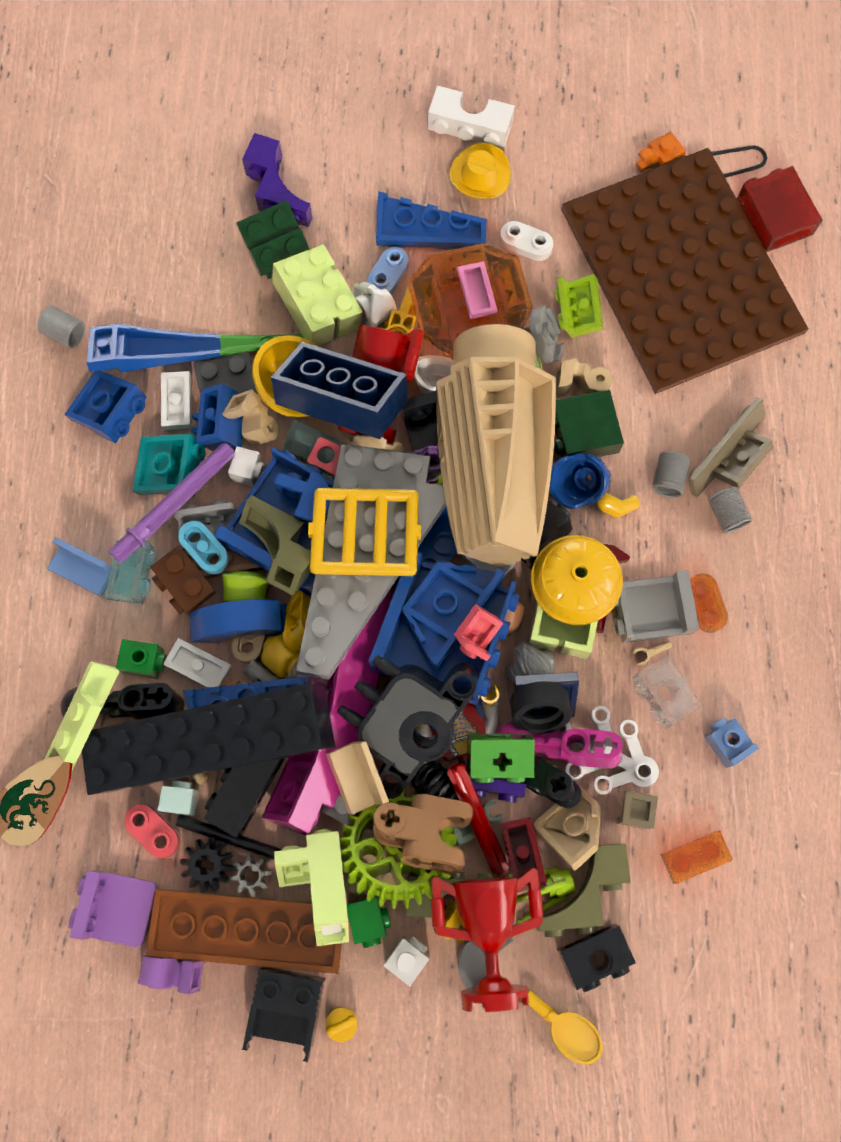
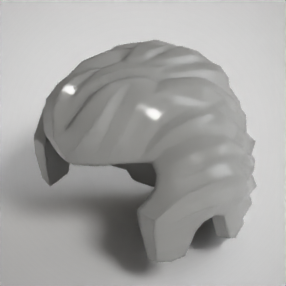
M524 641L513 648V664H508L505 667L506 675L513 684H515V676L555 673L552 653L547 649L537 650L532 644H527Z

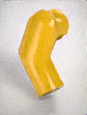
M606 492L596 502L602 512L614 518L621 517L641 507L640 501L635 494L620 500Z

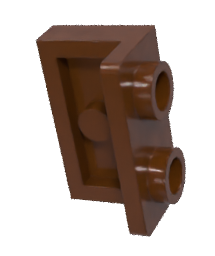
M179 545L150 566L156 574L151 579L162 592L166 589L170 592L173 598L169 602L180 615L185 612L190 617L191 612L216 594V591Z

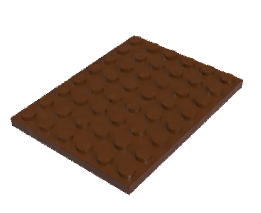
M709 148L562 204L561 210L655 394L805 334L809 329Z

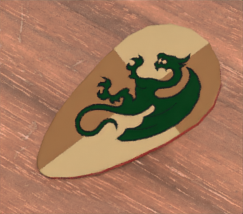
M60 755L49 757L23 771L0 791V838L10 845L22 847L35 843L44 835L53 822L68 791L72 775V763L64 762Z

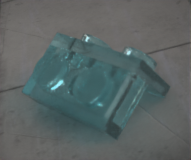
M148 540L144 542L146 544L144 547L140 546L122 564L113 557L105 598L113 601L144 604L145 596H149L151 590L150 566L156 562L157 557L156 550H154V547Z

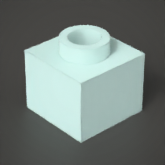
M172 781V786H162L158 811L195 816L199 791L190 789L191 783Z

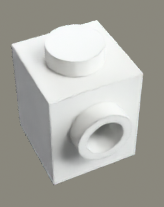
M403 936L385 961L384 967L410 987L429 961V955L425 953L428 947L414 936L410 940Z

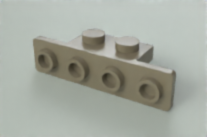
M757 397L751 405H748L743 410L738 421L726 430L724 437L717 446L710 449L707 458L702 464L693 469L688 480L692 495L699 497L714 478L731 486H736L739 489L772 450V440L753 432L766 415L763 399Z

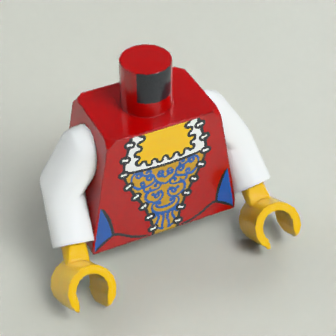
M494 683V691L491 694H487L486 697L481 696L478 705L468 702L454 721L452 743L448 751L442 756L445 762L458 758L459 764H464L467 770V734L496 732L499 721L497 700L500 695L496 683ZM422 724L416 727L417 732L424 737H433L437 734V731L430 725Z

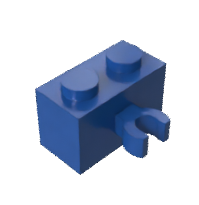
M225 384L201 389L199 412L192 415V419L198 421V427L191 429V433L197 435V444L211 451H214L222 443L230 445L234 451L236 446L242 447L243 416L227 419L222 415L232 396L239 394V392Z

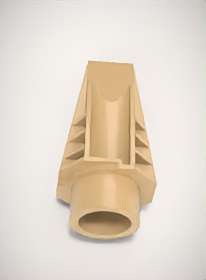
M502 324L474 327L461 333L453 343V366L450 367L451 374L436 381L440 467L445 501L457 553L503 567V564L509 565L512 562L521 561V558L528 559L530 555L534 557L538 555L553 462L556 380L555 376L536 367V342L534 337L527 331Z

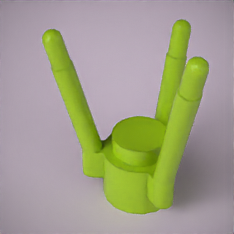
M557 866L544 869L545 876H548V878H546L547 885L539 888L541 889V895L547 893L550 898H554L542 904L543 912L558 903L567 901V895L575 893V885L567 868L558 870ZM528 892L518 895L516 904L528 900ZM530 912L518 919L516 924L530 919Z

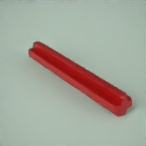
M455 763L447 769V774L459 800L470 804L473 808L470 825L492 873L501 876L509 870L507 859L465 765Z

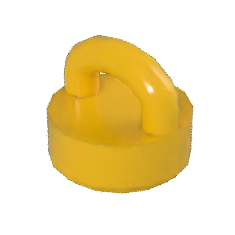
M340 1006L334 1008L326 1018V1033L334 1041H348L357 1030V1016L348 1007Z

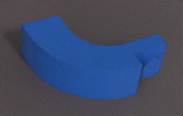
M241 600L209 605L190 613L191 642L219 644L228 639L241 636H277L283 634L287 604H279V600Z

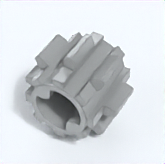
M248 855L245 865L239 862L235 863L239 871L237 875L231 877V880H238L240 884L237 890L238 893L248 888L251 896H255L258 886L264 889L268 888L264 880L265 876L272 874V871L264 870L265 859L255 863L252 855ZM252 866L253 871H258L259 873L258 881L254 885L251 884V880H245L244 877L246 869Z

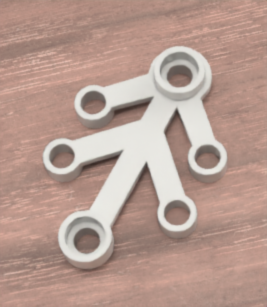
M597 706L590 715L592 722L597 725L598 730L612 732L609 724V710L604 706ZM597 710L605 713L604 721L596 719L595 712ZM625 720L618 727V732L622 738H625L631 756L630 758L622 754V760L618 765L626 771L611 777L604 775L596 777L592 786L597 794H607L612 788L630 782L639 787H648L654 784L658 778V766L652 758L644 756L637 738L638 725L632 720ZM570 722L564 726L565 732L572 729ZM625 724H630L633 727L632 735L624 733L623 726ZM579 742L573 743L581 748L585 747L583 744ZM590 744L591 753H594L595 744ZM606 747L604 753L610 754L612 747ZM568 763L564 772L575 781L582 778L584 774L601 768L578 766L580 773L577 777H573L569 773V768L572 764ZM641 765L646 766L649 770L646 777L640 776L638 772ZM600 779H604L608 784V788L605 791H601L597 787V782Z

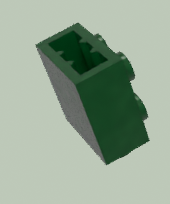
M610 390L556 400L555 432L557 438H554V446L556 447L557 455H561L563 458L585 453L602 457L620 452L624 441Z

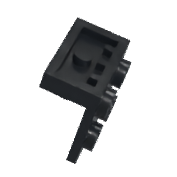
M436 391L408 398V402L401 410V415L413 451L425 448L426 446H438Z

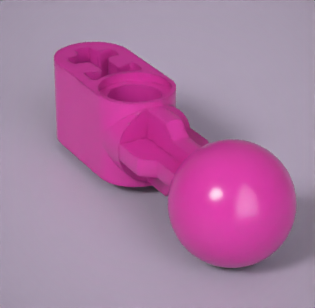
M513 721L503 724L496 732L504 734L529 733L535 740L534 752L545 753L548 758L566 760L568 763L576 766L611 769L618 766L622 760V741L617 734L610 731L573 728L566 732L554 731L546 735L531 734L530 732L517 729ZM515 735V736H513V737H511V738H523V737H522V736H519V735ZM575 742L585 746L579 752L571 751L568 748ZM590 744H595L594 753H591ZM608 746L612 747L610 754L604 753ZM499 753L502 757L506 758L503 753Z

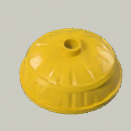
M284 335L272 338L260 347L252 365L253 381L258 394L261 395L262 401L269 408L289 417H306L309 415L276 405L271 377L301 342L317 345L302 337Z
M570 535L552 541L541 550L532 567L531 588L537 603L550 617L565 624L586 625L602 619L615 607L622 592L623 576L617 558L604 544L590 537ZM578 568L584 569L586 576L583 578L578 577L575 570Z

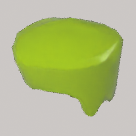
M247 570L225 572L223 574L224 601L265 600L266 591L270 584L266 582V575Z

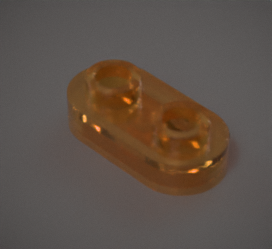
M705 573L697 574L690 579L699 628L707 633H715L726 625L728 613L716 580ZM696 586L703 587L705 590V594H698L696 591ZM706 614H711L714 617V623H709L706 620Z

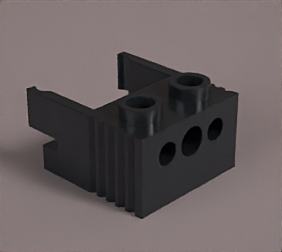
M262 967L257 973L259 977L256 978V990L253 993L255 996L252 998L253 1003L250 1008L242 1050L247 1051L250 1048L249 1041L256 1036L303 1045V1051L305 1052L303 1062H308L311 1048L314 1044L320 1012L319 1008L321 1007L320 1002L322 1001L321 996L323 995L322 990L324 989L323 984L326 978Z

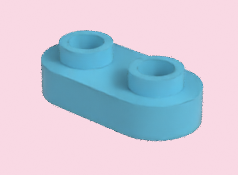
M189 521L180 528L178 533L179 542L206 573L218 574L226 569L229 563V555L203 523ZM193 535H200L199 541L191 542ZM212 556H219V561L216 564L209 563Z

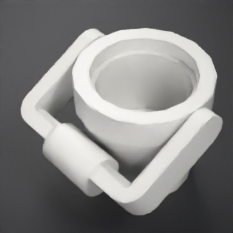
M368 282L354 284L353 295L363 310L361 324L377 328L390 318L392 309L397 311L395 301L388 290H379L375 285Z

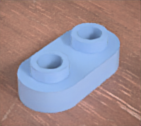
M399 247L386 249L369 274L367 282L375 285L379 290H388L392 295L408 269L407 253ZM394 257L399 258L398 261H391L390 259ZM378 279H384L385 282H384V283H378L377 280H378Z

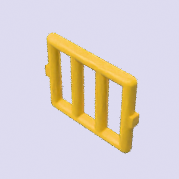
M317 488L314 492L313 522L309 523L308 536L311 538L310 571L313 574L414 576L417 572L418 540H421V525H418V492L407 489ZM326 500H345L342 562H323ZM357 501H375L373 563L354 562ZM388 501L406 502L405 564L386 563Z

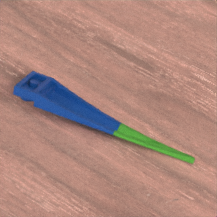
M123 324L90 327L86 363L90 372L107 371L119 368L120 372L239 354L247 351H258L270 339L284 335L203 334ZM284 334L304 338L302 334Z

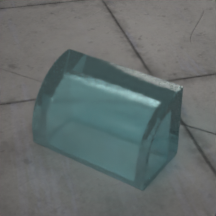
M294 419L288 431L284 449L294 454L298 458V462L307 466V458L319 437L340 446L346 444ZM323 448L319 451L317 457L320 462L329 463L334 459L335 453L329 448ZM321 470L323 475L333 479L332 474Z

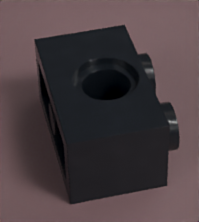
M617 924L607 926L596 931V933L587 935L557 949L572 986L576 990L582 988L583 992L599 987L601 985L599 980L609 975L613 979L626 975L630 972L629 966L636 964L622 930ZM601 950L605 956L604 964L599 968H592L589 961L590 955L594 951Z

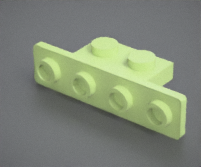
M93 661L89 663L44 759L60 755L64 762L72 763L73 771L119 674V670L116 667Z

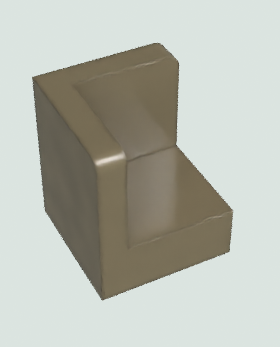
M624 791L621 817H617V824L642 829H654L658 796Z

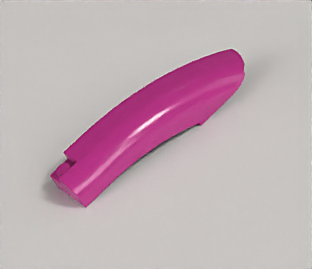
M390 590L330 679L309 677L308 683L325 684L335 748L288 757L261 818L287 830L306 835V833H310L311 828L318 822L321 806L334 807L340 791L326 753L349 743L359 741L358 728L344 720L337 713V710L341 705H344L364 717L372 704V701L361 695L354 686L358 680H361L376 689L379 673L370 670L369 658L389 608Z

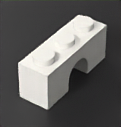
M437 86L428 111L429 130H433L438 134L456 136L465 141L489 143L498 148H505L513 123L514 105L489 99L486 108L481 113L470 114L462 109L463 92Z

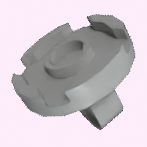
M546 305L533 308L530 314V327L523 328V330L534 337L536 351L545 363L561 360L564 345L563 343L558 344L557 334L562 332L555 313L551 308L546 309Z

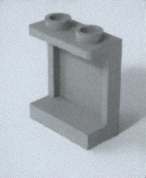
M688 570L676 571L673 576L623 581L622 592L615 605L618 617L614 619L615 631L617 636L621 635L622 643L690 635L699 629Z

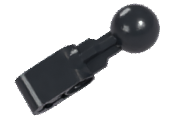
M133 684L124 687L121 691H113L108 695L100 714H108L111 718L132 717L135 720L182 711L185 704L183 698L168 684ZM78 687L72 688L63 696L60 705L63 717Z

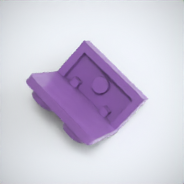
M99 870L87 871L86 876H82L78 885L77 894L80 895L78 907L72 911L69 919V928L72 929L70 938L80 940L95 938L133 947L141 946L145 940L153 908L155 889H157L156 883Z

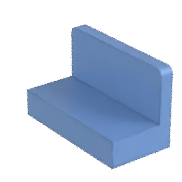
M55 537L52 543L59 549L47 569L101 597L116 571L106 562Z

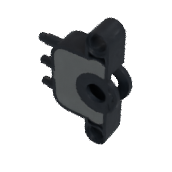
M376 655L372 660V664L391 678L381 692L368 683L366 684L361 680L357 681L354 686L355 689L373 702L364 717L344 705H341L337 710V713L344 720L358 728L359 742L366 741L370 753L384 762L378 774L388 799L397 798L404 791L424 762L437 760L448 751L452 743L454 721L477 689L478 673L471 664H456L441 682L421 667L410 664L398 667L386 658ZM458 676H465L470 679L471 684L460 686L454 679ZM422 724L430 725L437 731V734L433 737H424L417 732L416 727ZM393 776L398 782L389 783L384 777Z

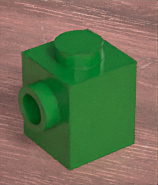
M122 639L116 668L123 674L158 679L159 673L165 669L163 664L167 656L164 654V649L158 644Z
M375 896L370 902L364 899L346 904L354 945L362 943L363 948L382 944L381 938L387 935L386 928L391 927L387 908L381 909L379 906V897Z

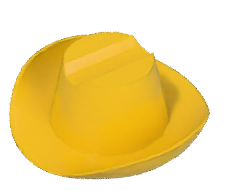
M477 143L466 148L454 159L450 166L449 178L455 188L463 195L473 199H491L502 195L506 191L510 183L511 171L508 159L500 148L489 143Z

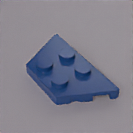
M438 561L402 608L403 615L434 668L438 669L458 640L454 633L476 604L482 608L505 576L504 570L495 568V571L481 570L473 565L464 564L456 566L453 563Z

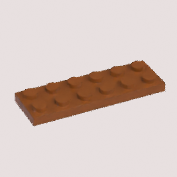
M155 889L146 956L339 974L342 943L323 946L316 945L312 903Z

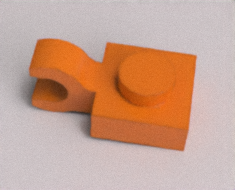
M669 132L649 142L647 148L638 152L641 160H638L636 165L641 171H645L657 163L659 166L684 157L686 149L672 132Z

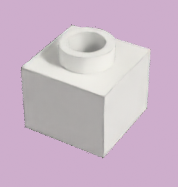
M236 446L235 455L228 474L233 483L253 487L265 470V463H263L259 452Z

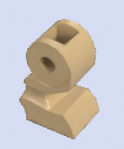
M575 358L567 361L562 360L558 371L556 396H563L568 393L573 381L578 382L583 395L609 390L613 376L604 367H596L591 370L588 363H580Z
M251 389L232 396L222 415L227 419L243 416L242 435L247 442L252 445H259L276 440L278 437V424L273 417L267 416L268 408L261 402L260 394L255 393Z

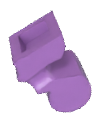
M143 955L138 984L155 989L178 987L177 991L184 994L198 992L200 990L204 961H183L181 959Z

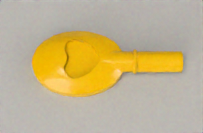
M528 990L529 1006L544 1021L546 1020L550 1024V1035L557 1049L566 1058L578 1064L588 1065L596 1062L603 1050V1042L596 1027L585 1017L577 1013L567 1011L557 1013L553 1007L546 1004L533 991Z

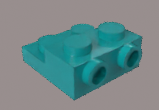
M191 434L141 437L132 492L138 495L164 494L167 496L199 465L200 461L205 459V447L197 444L196 437Z

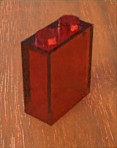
M793 166L783 170L778 168L767 176L758 179L754 177L747 180L742 185L737 197L766 252L814 235L823 221Z

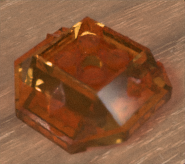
M484 243L431 254L423 261L416 273H413L408 279V287L419 330L424 331L423 338L452 359L453 343L461 333L474 327L492 324L510 325L522 329L533 310L519 256L511 253L506 254ZM484 261L498 313L470 319L467 306L464 305L465 299L456 267Z

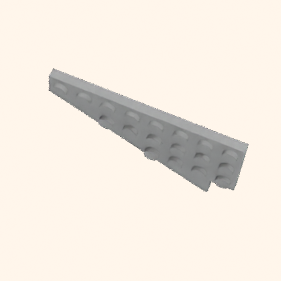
M341 445L333 488L407 489L418 492V525H421V540H418V547L446 507L443 485L427 483L430 456ZM330 500L324 530L323 562H342L345 500ZM357 501L354 562L373 563L375 501ZM388 501L386 563L405 564L406 502ZM315 574L296 669L297 675L330 679L398 576Z

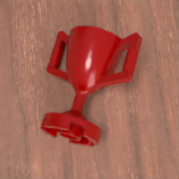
M360 324L352 357L406 374L407 382L412 381L415 375L424 331L415 328L407 335ZM338 426L337 429L340 432L352 434L355 436L365 435L341 426ZM388 428L382 437L387 439V443L393 444L397 431Z
M530 868L518 878L473 879L453 882V885L439 877H432V899H430L432 927H434L435 933L439 936L471 941L485 955L486 976L479 981L477 987L461 991L462 1010L472 1012V1003H482V1008H485V1012L518 1009V1002L528 1006V987L511 984L507 978L500 975L498 951L508 938L542 925L543 907L537 869ZM528 884L530 919L513 925L517 892ZM441 890L455 897L458 913L465 930L444 927L446 922L444 898H442Z

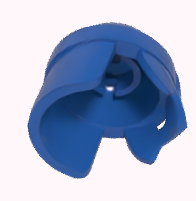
M581 453L559 459L552 466L549 491L553 499L565 508L577 509L582 506H588L599 501L605 495L610 484L611 472L605 463L594 455Z

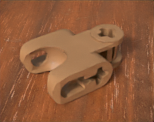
M417 794L413 797L411 807L395 803L380 805L374 813L373 835L380 844L403 848L401 860L407 865L457 874L464 869V853L458 848L445 844L441 840L439 833L448 827H466L472 820L473 808L470 804L463 801L427 794ZM387 821L393 822L392 827H386Z

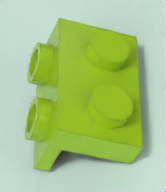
M593 274L569 282L563 276L558 277V288H555V296L558 304L561 306V313L558 314L561 329L566 330L572 338L604 330L596 276Z

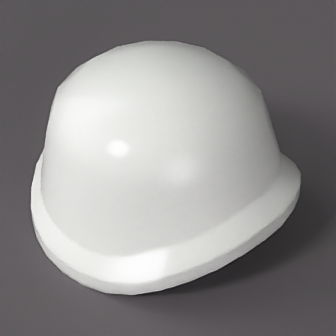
M425 355L418 358L414 377L422 394L436 391V381L451 374L450 367L453 366V360L435 355Z

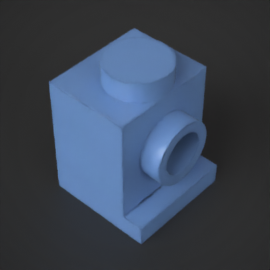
M725 717L721 718L709 727L712 732L705 736V739L726 768L735 766L759 749L756 743L753 744L736 718L729 721ZM729 734L736 740L735 745L728 742L727 737Z

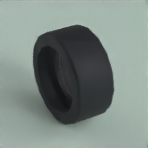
M538 681L528 683L519 687L512 693L510 698L514 726L531 734H545L561 729L569 723L572 716L567 690L562 685L554 682ZM551 706L546 709L530 710L535 707Z

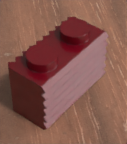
M531 817L502 823L500 828L512 877L518 878L528 869L535 868L538 871L539 887L546 886L547 880ZM528 884L518 892L529 890Z

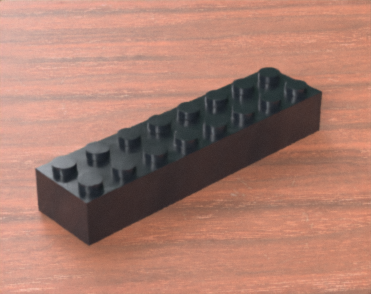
M308 683L93 729L82 749L87 795L109 793L335 748L325 684Z

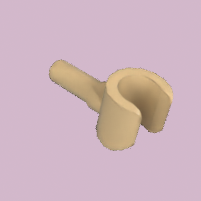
M668 641L650 649L640 647L635 649L632 655L638 652H643L646 655V661L637 664V666L642 667L648 664L650 658L671 649L672 644Z

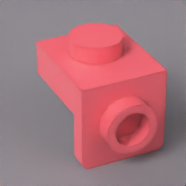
M475 604L454 633V636L461 644L459 649L472 659L479 656L488 661L491 655L485 648L503 625V622L495 615Z

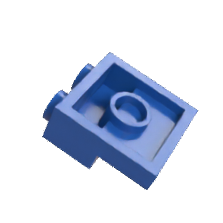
M101 370L94 371L64 415L71 421L89 428L96 435L116 443L120 437H125L130 429L129 423L135 414H140L144 410L147 396L133 383Z

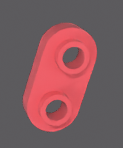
M138 804L127 811L124 819L126 829L151 855L157 858H167L176 853L180 845L179 834L154 808L149 805ZM139 814H142L145 818L144 824L138 826L135 822ZM160 836H164L167 840L163 848L157 845V840Z

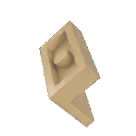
M366 741L352 742L326 753L348 814L353 815L374 804L382 805L389 802Z

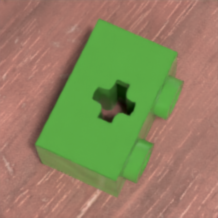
M529 733L467 734V772L470 778H475V781L480 783L493 782L494 778H506V781L516 783L524 782L525 778H534L535 740ZM515 735H519V736H522L523 738H511V737H513V736H515ZM499 753H503L506 757L501 760V764H497L494 760L499 758Z

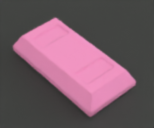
M484 261L456 267L469 318L473 319L498 313Z

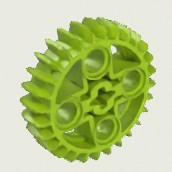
M404 790L397 798L388 799V803L411 807L413 797L417 795V792L415 791L411 798L406 797ZM374 804L357 812L356 816L349 815L348 819L351 822V826H343V838H340V847L343 849L341 850V860L345 861L342 868L344 873H350L348 875V882L350 884L358 882L356 886L358 894L366 889L368 890L367 900L369 902L377 895L379 896L380 907L383 906L386 899H389L393 909H396L398 900H403L405 908L408 909L410 899L415 898L418 905L422 904V894L424 893L432 899V877L450 880L451 874L431 870L427 874L423 868L405 864L401 860L402 852L397 847L380 844L375 837L359 842L365 827L370 823L374 824V813L380 805ZM393 822L387 823L386 827H392ZM454 827L443 829L439 833L441 840L445 844L457 848L454 846L457 843V835L451 834ZM365 855L376 857V860L369 864L362 862L360 859ZM390 871L396 885L383 883L374 877ZM412 872L419 878L409 882L403 879L402 876L405 873Z

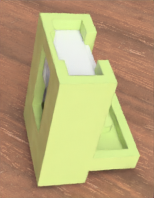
M328 829L317 830L313 834L306 835V848L292 845L282 848L281 851H274L279 887L310 883L316 945L323 946L349 942L339 832H332Z

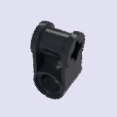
M538 755L534 756V778H525L524 782H520L526 784V788L532 792L546 797L563 808L576 806L582 797L580 786L566 772L558 769Z

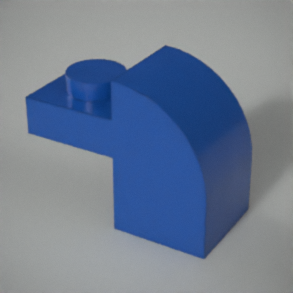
M312 471L307 482L302 476L295 473H288V475L279 473L275 481L278 493L300 500L294 516L304 522L305 527L309 528V523L313 522L314 492L317 488H329V486L321 476ZM326 500L325 525H326V520H327V515H328L330 500Z

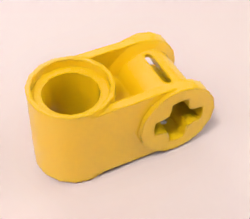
M297 591L287 604L283 631L285 644L295 652H300L311 599V596L302 591Z

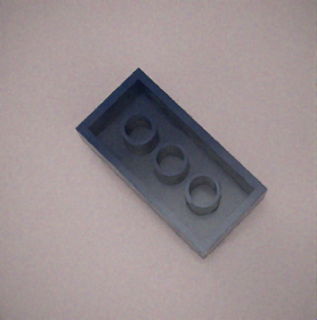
M301 342L271 377L276 405L377 439H381L408 402L406 374L305 342Z

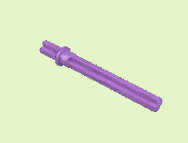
M226 443L220 444L132 529L127 528V534L108 551L109 554L122 564L140 546L144 547L146 545L144 542L234 457L235 452L231 446Z

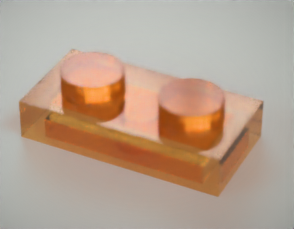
M720 830L660 854L673 884H678L733 861Z

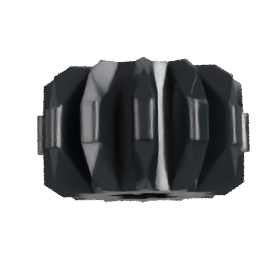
M435 761L427 762L425 765H422L411 781L418 794L459 800L447 774L448 768H444L441 763Z
M213 837L208 838L206 846L202 839H197L195 841L197 851L192 847H186L185 851L191 858L180 860L181 865H189V869L181 873L182 878L192 875L193 877L189 881L188 886L194 888L200 882L199 890L201 893L207 892L209 884L213 891L219 890L220 884L218 879L224 883L230 881L229 876L224 871L235 870L234 865L226 864V860L234 857L233 852L222 854L227 844L221 842L215 848L216 841ZM206 856H209V861L214 863V868L208 869L209 874L206 873L205 867H201L202 860H208Z

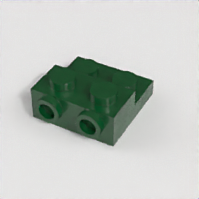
M287 200L235 222L259 276L266 275L268 279L272 278L273 263L310 250Z

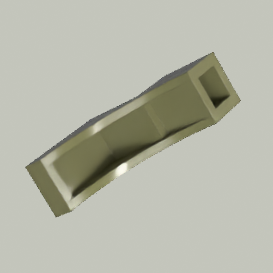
M251 495L246 500L239 524L253 532L263 542L270 554L272 565L266 582L294 596L310 574L311 551L297 544L304 522Z
M626 843L599 845L598 851L590 857L586 878L577 894L560 909L543 915L542 925L536 927V930L544 932L545 937L564 936L565 929H576L577 934L596 933L595 927L604 926L599 886L603 885V891L623 890L622 883H631Z

